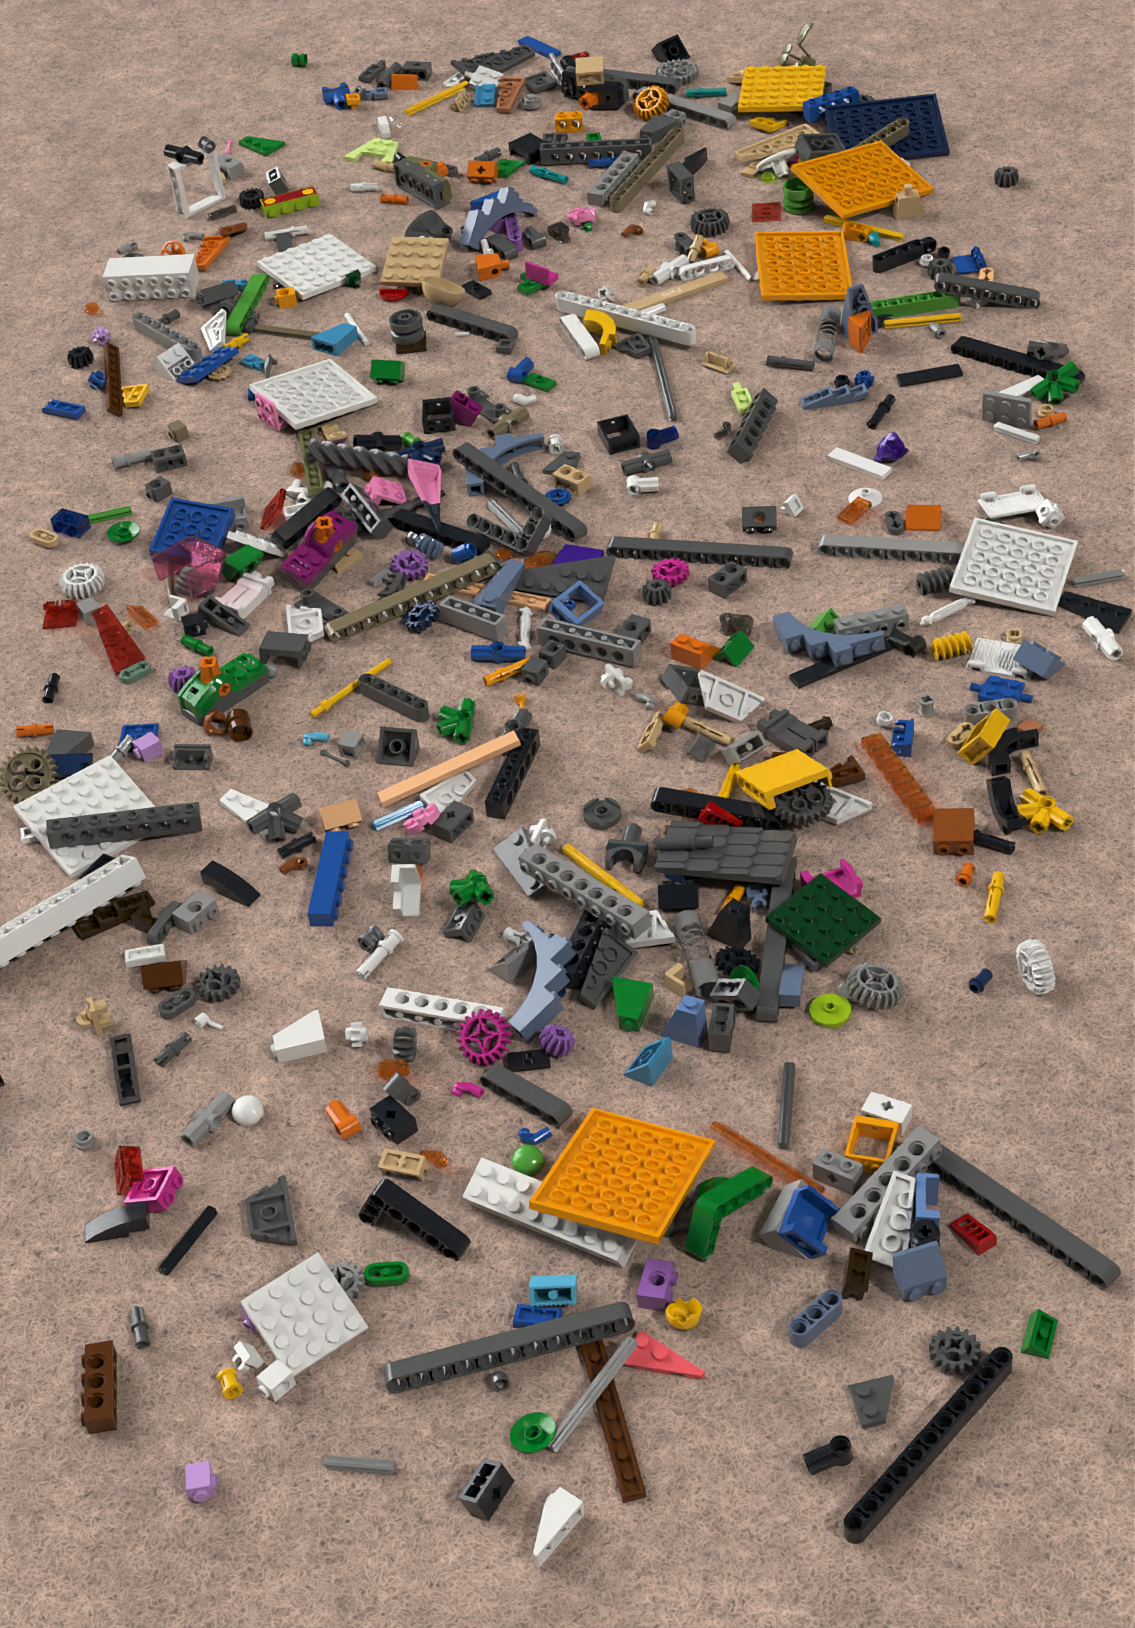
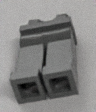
M774 709L769 714V721L761 718L757 722V729L762 732L764 739L769 740L787 753L798 749L803 753L806 751L808 753L807 756L811 758L815 753L828 745V731L814 729L798 720L793 714H789L787 709H783L781 712Z

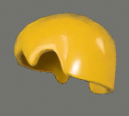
M678 1298L674 1303L669 1304L665 1310L667 1322L679 1330L693 1329L701 1319L702 1304L695 1298H691L688 1302Z

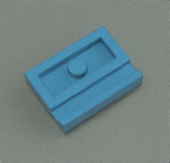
M495 84L476 85L475 107H494Z

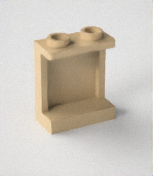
M603 56L576 58L577 86L604 84Z

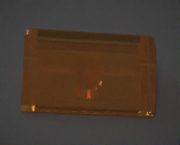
M126 606L128 615L144 630L160 623L143 606Z

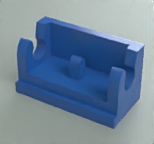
M914 719L897 720L895 725H903L904 728H893L890 756L911 757Z

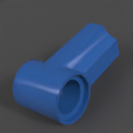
M525 357L515 368L510 367L507 372L508 381L523 384L522 380L534 368V362L530 358Z

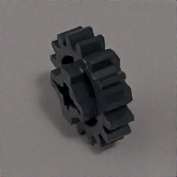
M726 946L725 949L720 948L719 952L716 953L715 966H718V971H724L723 974L729 976L735 967L741 965L750 968L756 974L759 970L760 959H756L757 955L751 954V950L747 951L744 947L737 949L736 946H733V948Z

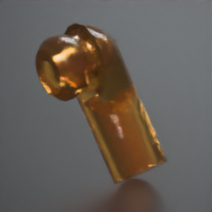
M420 1150V1155L425 1156L427 1161H431L438 1169H443L447 1166L448 1159L441 1150Z

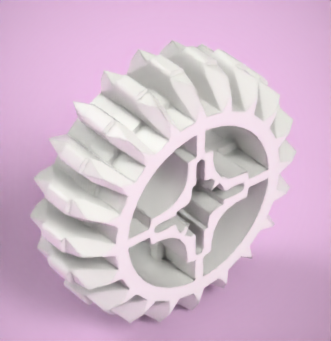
M88 562L68 567V570H64L59 578L62 593L66 597L69 596L70 599L75 597L76 600L79 597L84 599L85 596L90 598L91 594L96 595L97 591L101 592V588L104 587L105 583L102 569L98 565H94V563L88 564Z
M1029 939L1020 943L1016 950L1017 964L1021 977L1028 989L1035 996L1044 995L1054 990L1055 971L1045 945L1037 939Z

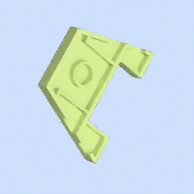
M374 138L346 154L344 160L356 162L362 155L383 158L381 161H390L393 164L395 160L394 155L397 153L399 144L392 140Z

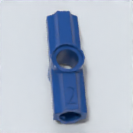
M500 641L493 642L491 645L471 646L472 661H492L495 664H502L506 661L526 659L525 646H505Z

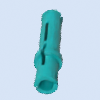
M727 87L686 89V98L727 96Z
M532 165L529 170L530 174L564 185L569 180L568 176L547 170L545 167L540 168Z

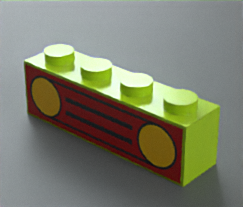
M314 186L260 199L262 212L266 219L320 205L319 196Z

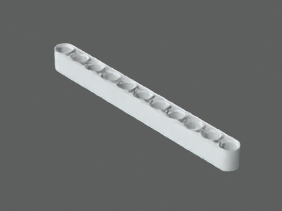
M559 291L555 294L556 306L559 311L569 314L574 313L577 316L584 317L587 309L597 310L610 316L617 327L684 345H693L697 342L696 329L692 324L567 291Z

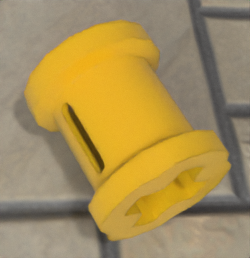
M226 1368L217 1374V1380L222 1385V1395L225 1399L230 1400L242 1394L243 1387L238 1383L237 1372L234 1368Z

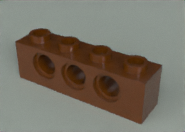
M113 1340L85 1344V1354L81 1355L82 1366L85 1368V1373L81 1374L82 1386L85 1388L84 1393H81V1403L84 1407V1412L81 1413V1424L87 1428L89 1434L117 1430V1351Z

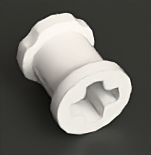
M558 434L551 435L548 438L550 453L553 455L561 454L564 451L562 437Z

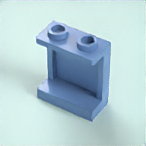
M916 1173L915 1222L926 1219L934 1222L939 1227L940 1211L926 1210V1205L938 1204V1174Z

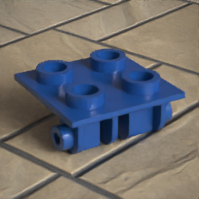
M977 246L971 249V255L952 257L958 274L979 272L980 269L987 267L983 254Z

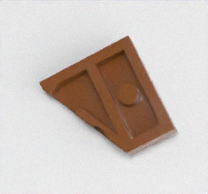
M246 222L218 228V232L221 236H230L231 233L235 232L237 234L243 233L248 227Z

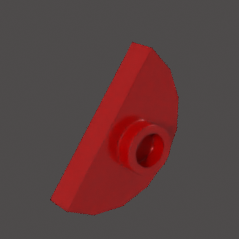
M379 289L380 297L385 301L402 300L409 294L408 289Z

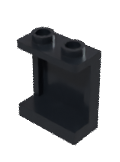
M528 133L508 142L509 154L519 153L525 157L526 164L531 165L541 160L540 145L541 143L548 142L532 133Z

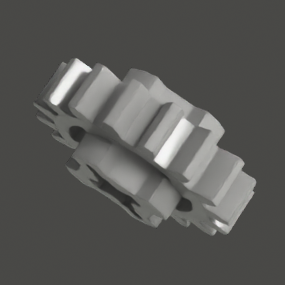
M337 1260L334 1266L328 1263V1268L339 1284L341 1283V1287L353 1303V1297L360 1298L359 1291L365 1290L364 1284L366 1283L362 1269L357 1268L356 1263L349 1265L348 1260L344 1264H340V1261Z

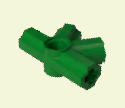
M1070 361L1060 369L1048 372L1046 378L1032 387L1030 391L1038 401L1048 395L1049 404L1060 405L1064 402L1063 391L1071 394L1078 392L1080 380L1072 377L1077 375L1079 370L1074 362Z
M464 698L459 704V710L445 705L441 707L438 714V719L441 721L436 723L439 735L443 738L454 734V741L458 742L459 745L470 741L471 731L474 728L473 720L476 702L472 701L471 698Z
M476 869L470 870L468 875L465 876L466 879L450 881L449 892L457 906L463 907L474 900L483 905H488L495 898L493 890L488 884L487 876Z

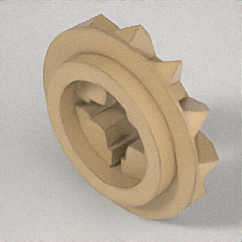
M221 365L208 374L209 380L214 382L216 380H219V382L222 379L226 380V378H230L232 370L227 365Z

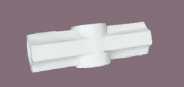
M682 254L670 263L663 262L660 269L649 276L650 281L653 285L658 286L669 278L673 279L679 275L678 271L682 266L689 264V260Z
M1093 616L1088 617L1083 622L1082 628L1091 637L1092 644H1095L1096 649L1100 648L1108 659L1113 661L1123 655V649L1115 641L1114 633L1110 628L1105 629L1099 620Z

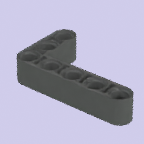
M542 507L534 508L520 535L477 514L469 515L466 524L474 531L530 557L539 548L553 516Z

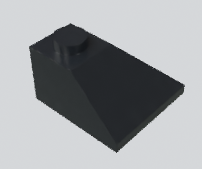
M678 34L657 43L651 50L656 60L661 63L671 62L673 59L675 61L678 59L682 61L683 59L691 58Z

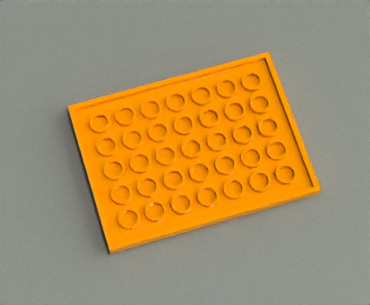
M881 140L793 164L790 169L842 219L894 205L896 193L904 191L905 184H912L913 189H917L920 197L931 194L934 191V188Z
M843 231L754 232L761 301H832L846 299L847 289L852 286Z
M592 1108L530 1199L529 1209L658 1245L713 1152L716 1140Z

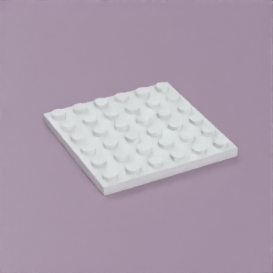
M331 234L257 261V266L284 287H294L295 295L302 300L344 285L345 275L357 269L361 273V278L377 271V266Z
M331 359L249 384L250 390L254 394L260 393L274 402L277 414L295 430L378 403V398Z
M974 518L951 581L949 592L1054 617L1078 541Z
M110 755L13 806L16 814L70 878L87 870L103 853L113 856L144 838L50 849L46 831V820L155 807Z

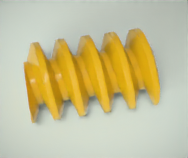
M963 631L961 634L955 633L954 636L951 634L947 635V638L945 636L940 637V639L934 638L931 645L934 659L939 661V655H941L944 660L946 659V654L952 658L953 652H955L956 656H959L960 650L964 655L967 653V649L972 653V642L969 634Z

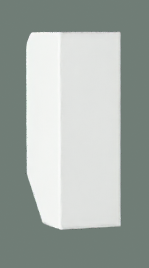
M386 116L377 117L382 138L391 137Z

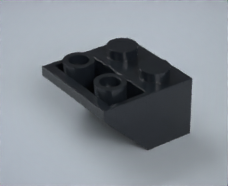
M675 880L662 881V885H658V909L699 908L700 884H695V880H682V884H675Z

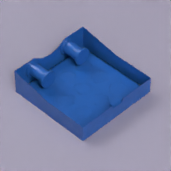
M171 497L149 548L152 560L157 562L168 560L170 563L214 568L236 517L234 509Z

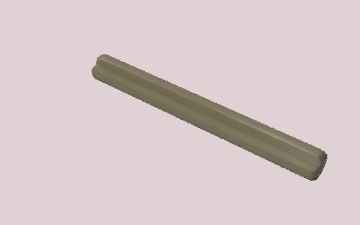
M259 324L254 326L255 333L311 340L312 336L321 333Z

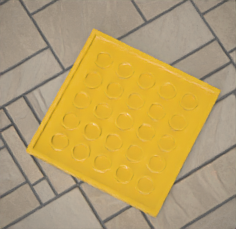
M826 66L745 67L738 112L803 111L804 101L823 95Z

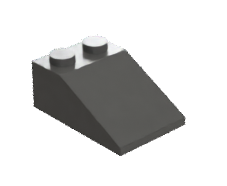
M836 133L799 134L794 146L802 162L847 150Z

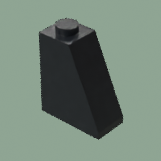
M732 898L719 912L707 935L732 948L733 946H736L737 949L744 947L751 940L750 907Z

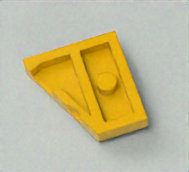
M756 117L749 120V126L755 127L757 130H765L767 133H773L787 125L786 119L780 122H775V118Z
M149 384L122 387L126 408L141 406L150 391Z

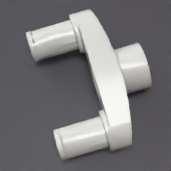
M295 479L285 492V497L296 504L311 501L317 495L308 496L307 488L302 487V481L299 479ZM325 481L324 489L327 487L333 489L332 483Z

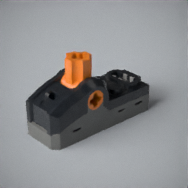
M569 66L562 72L561 87L564 97L577 99L583 110H618L629 100L628 81L622 76L603 73L604 84L577 86L576 67Z

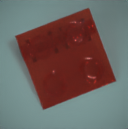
M71 599L64 602V600H61V606L59 600L56 601V604L55 601L43 603V609L46 610L43 629L77 626L79 611L76 603L78 601Z

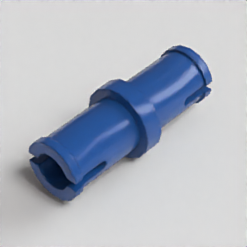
M617 157L589 159V168L602 167L603 169L610 167Z

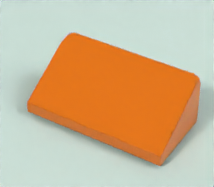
M391 75L392 90H417L419 86L417 75Z

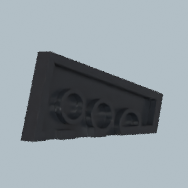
M1064 591L1058 603L1059 607L1076 615L1080 614L1084 616V619L1091 616L1097 618L1105 629L1110 628L1116 634L1120 633L1132 615V609Z

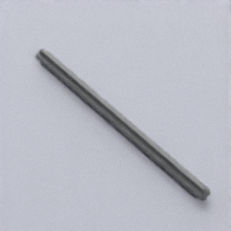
M647 335L669 421H677V413L657 337Z

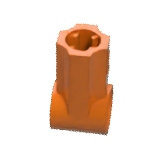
M333 1100L325 1108L327 1115L334 1123L337 1134H341L342 1141L362 1131L359 1120L355 1114H350L342 1101Z

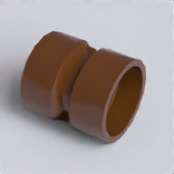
M239 708L230 711L226 717L230 738L235 742L249 740L253 735L249 713Z

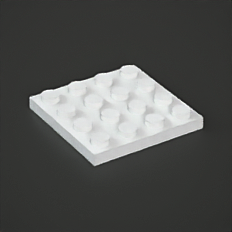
M318 1252L240 1301L241 1306L275 1358L290 1369L294 1377L369 1328Z

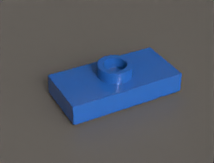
M517 1304L513 1328H522L560 1318L563 1316L562 1308L532 1307L531 1305Z

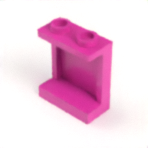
M845 859L840 860L839 868L822 873L852 897L857 898L861 896L862 880L855 875L852 865H848ZM808 870L800 872L801 887H804L816 876L812 877Z

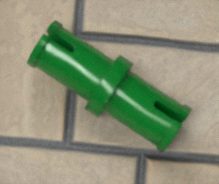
M187 634L183 635L180 640L182 645L191 648L195 653L199 652L206 657L214 653L212 646Z

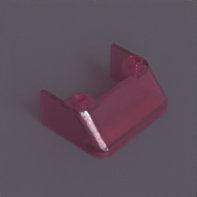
M191 536L151 556L159 581L173 574L179 575L185 566L192 567L193 569L184 573V577L191 597L195 598L216 587L226 561V554L223 549L197 536Z

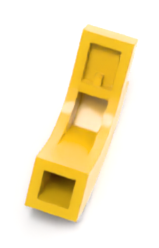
M587 309L583 318L584 327L589 332H596L602 335L599 343L600 354L607 355L612 345L617 343L615 323L607 314Z

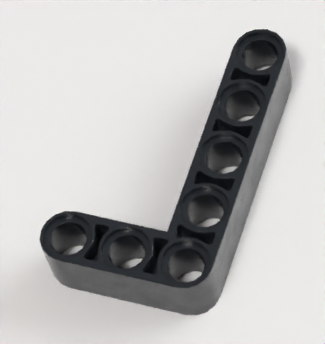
M386 1178L381 1179L358 1214L363 1223L368 1222L371 1223V1226H374L385 1212L447 1258H454V1261H459L471 1243L467 1235L393 1181Z

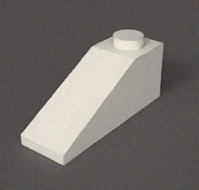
M561 1487L555 1493H551L544 1504L533 1551L535 1566L538 1568L541 1567L585 1515L583 1501Z

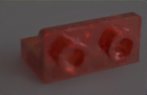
M138 1146L118 1147L114 1160L118 1196L126 1195L128 1188L132 1187L133 1182H143L144 1173L141 1150Z

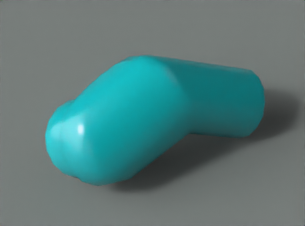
M873 231L868 235V241L872 242L873 247L880 245L879 233Z

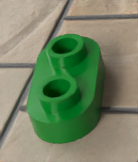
M401 1261L371 1263L364 1269L365 1282L373 1287L401 1285L407 1282L410 1276L407 1264Z

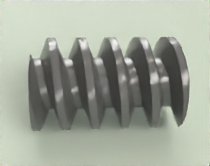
M945 566L943 569L938 568L937 571L931 570L930 572H924V574L919 573L916 576L917 590L922 596L923 590H925L926 594H929L930 588L933 592H936V587L942 591L943 585L946 589H949V583H951L954 573L948 566Z

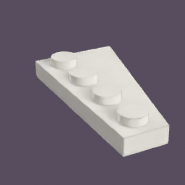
M230 789L219 799L220 804L233 815L238 816L244 823L269 805L233 789ZM270 812L273 816H278L276 812ZM267 829L259 833L265 840L268 839Z
M893 1171L865 1247V1251L873 1252L872 1261L893 1268V1253L909 1249L916 1179L914 1177Z

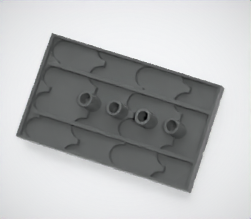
M671 821L665 838L713 835L714 848L660 850L654 868L657 873L784 885L798 838L795 833L785 830H764L763 828L729 827L728 825L701 824V822Z

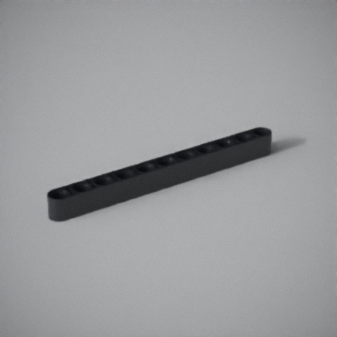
M1006 1347L995 1348L847 1513L843 1524L844 1537L849 1543H862L1007 1379L1012 1372L1013 1354L1011 1350Z

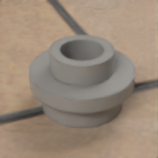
M89 1130L79 1131L74 1139L76 1148L80 1150H87L96 1142L95 1135Z

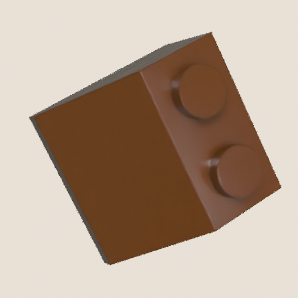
M187 960L141 965L143 990L149 989V993L162 991L161 987L168 986L169 990L182 989L181 985L186 984Z

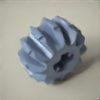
M424 533L420 534L414 545L417 550L434 559L439 558L445 547L443 543Z

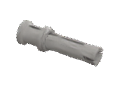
M159 448L130 455L124 453V455L118 457L111 456L113 468L117 470V468L124 466L130 467L133 463L152 459L150 451L158 450Z

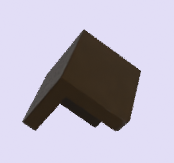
M142 904L131 916L135 929L148 933L157 921V918L152 917L149 906Z

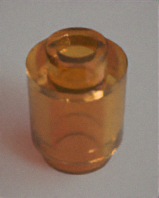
M384 1059V1061H379L378 1063L379 1078L389 1080L395 1072H398L404 1078L409 1076L410 1066L409 1063H406L405 1059Z

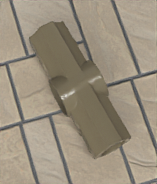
M521 406L509 415L502 414L495 424L486 429V434L490 439L495 440V435H502L506 432L512 433L511 431L516 430L521 422L530 417L526 407Z

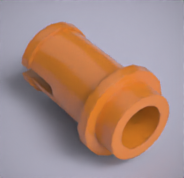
M966 862L963 865L961 872L956 876L958 885L966 887L971 884L972 875L976 870V867H973L974 864Z

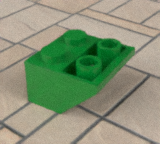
M247 544L221 560L217 567L229 582L232 580L238 581L245 572L248 571L250 573L257 568L256 566L262 562L261 559L264 553Z

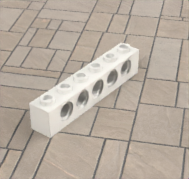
M387 987L379 1004L381 1018L452 1031H462L463 1027L459 1023L466 1024L465 1017L472 1018L471 1012L475 1011L478 1014L479 1009H483L485 1013L487 1009H491L493 1013L498 1012L500 1017H505L502 1007ZM487 1021L490 1031L498 1032L496 1025L492 1021ZM477 1025L475 1026L471 1034L477 1031Z

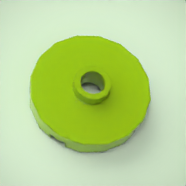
M823 994L815 998L810 1004V1017L815 1024L817 1023L823 1028H838L850 1019L851 1005L841 995Z

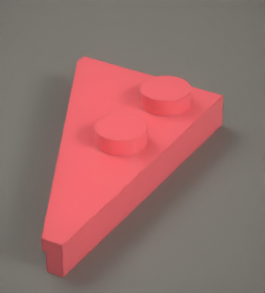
M642 1330L634 1337L637 1340L638 1346L623 1364L635 1367L636 1370H650L651 1372L667 1375L675 1373L685 1375V1378L703 1379L705 1377L703 1370Z

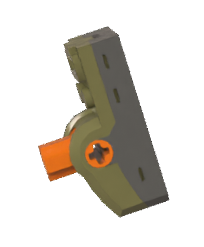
M409 156L393 164L397 187L436 210L451 204V185L444 178L449 171L443 161L435 163L432 160Z

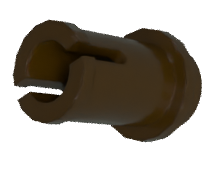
M823 716L822 719L808 724L818 731L821 729L830 730V727H833L829 716Z

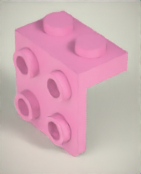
M260 393L255 394V404L261 421L277 431L290 425L277 414L274 402Z
M373 476L370 483L365 486L364 490L377 506H379L382 499L400 505L406 502L403 486L398 482H391L382 477Z

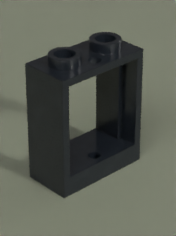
M451 397L422 400L424 434L456 431V417L449 401ZM451 413V417L428 419V415Z
M628 414L597 422L598 435L609 455L640 448L639 433ZM624 430L628 432V434L612 438H608L607 436L608 434Z

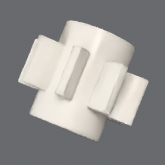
M603 285V288H598L596 297H599L601 301L609 302L614 301L616 293L612 291L613 287Z
M362 1022L350 1023L351 1027L345 1029L346 1042L352 1043V1047H362L363 1042H368L367 1026L362 1027Z

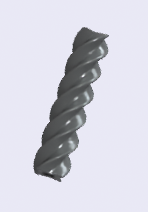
M311 438L308 453L309 462L318 460L322 464L334 463L339 467L351 466L357 470L366 468L374 472L383 471L388 475L398 473L402 477L405 476L408 454L400 456L396 452L384 453L379 449L368 451L362 446L352 448L348 444L335 445L331 441L319 442L314 438Z

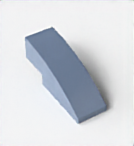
M785 963L779 989V1006L800 1007L806 964Z

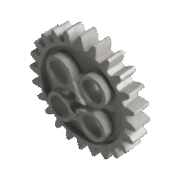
M673 59L671 62L667 61V63L663 62V65L660 64L656 69V75L678 78L681 81V85L682 83L687 84V81L692 82V80H696V77L699 75V66L694 61H685V59L675 61Z

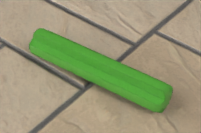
M130 506L85 515L83 519L85 525L132 515V510Z

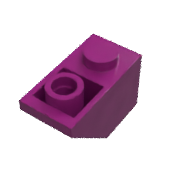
M458 390L454 392L449 400L456 419L467 427L472 426L483 406Z

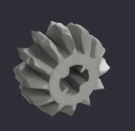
M183 567L174 589L182 595H189L198 579L199 572L192 567Z

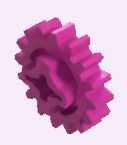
M664 558L663 562L658 561V564H654V568H652L653 579L657 580L660 578L661 581L666 580L667 583H670V586L674 584L676 587L677 583L684 584L683 580L687 581L688 576H690L689 565L685 561L680 562L679 558L676 560Z

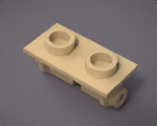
M465 88L458 94L454 103L450 105L451 111L459 110V112H462L471 100Z
M706 351L704 354L706 360L702 363L703 366L728 374L736 367L731 358L720 355L718 359V354L712 351Z

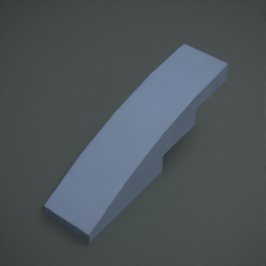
M864 383L851 389L848 388V385L835 390L828 386L804 396L800 400L804 410L853 403L869 397Z

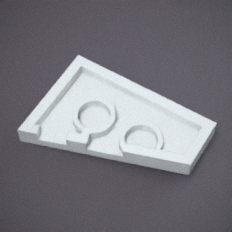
M465 770L420 794V800L426 806L435 803L440 813H442L454 800L461 802L477 785V780Z

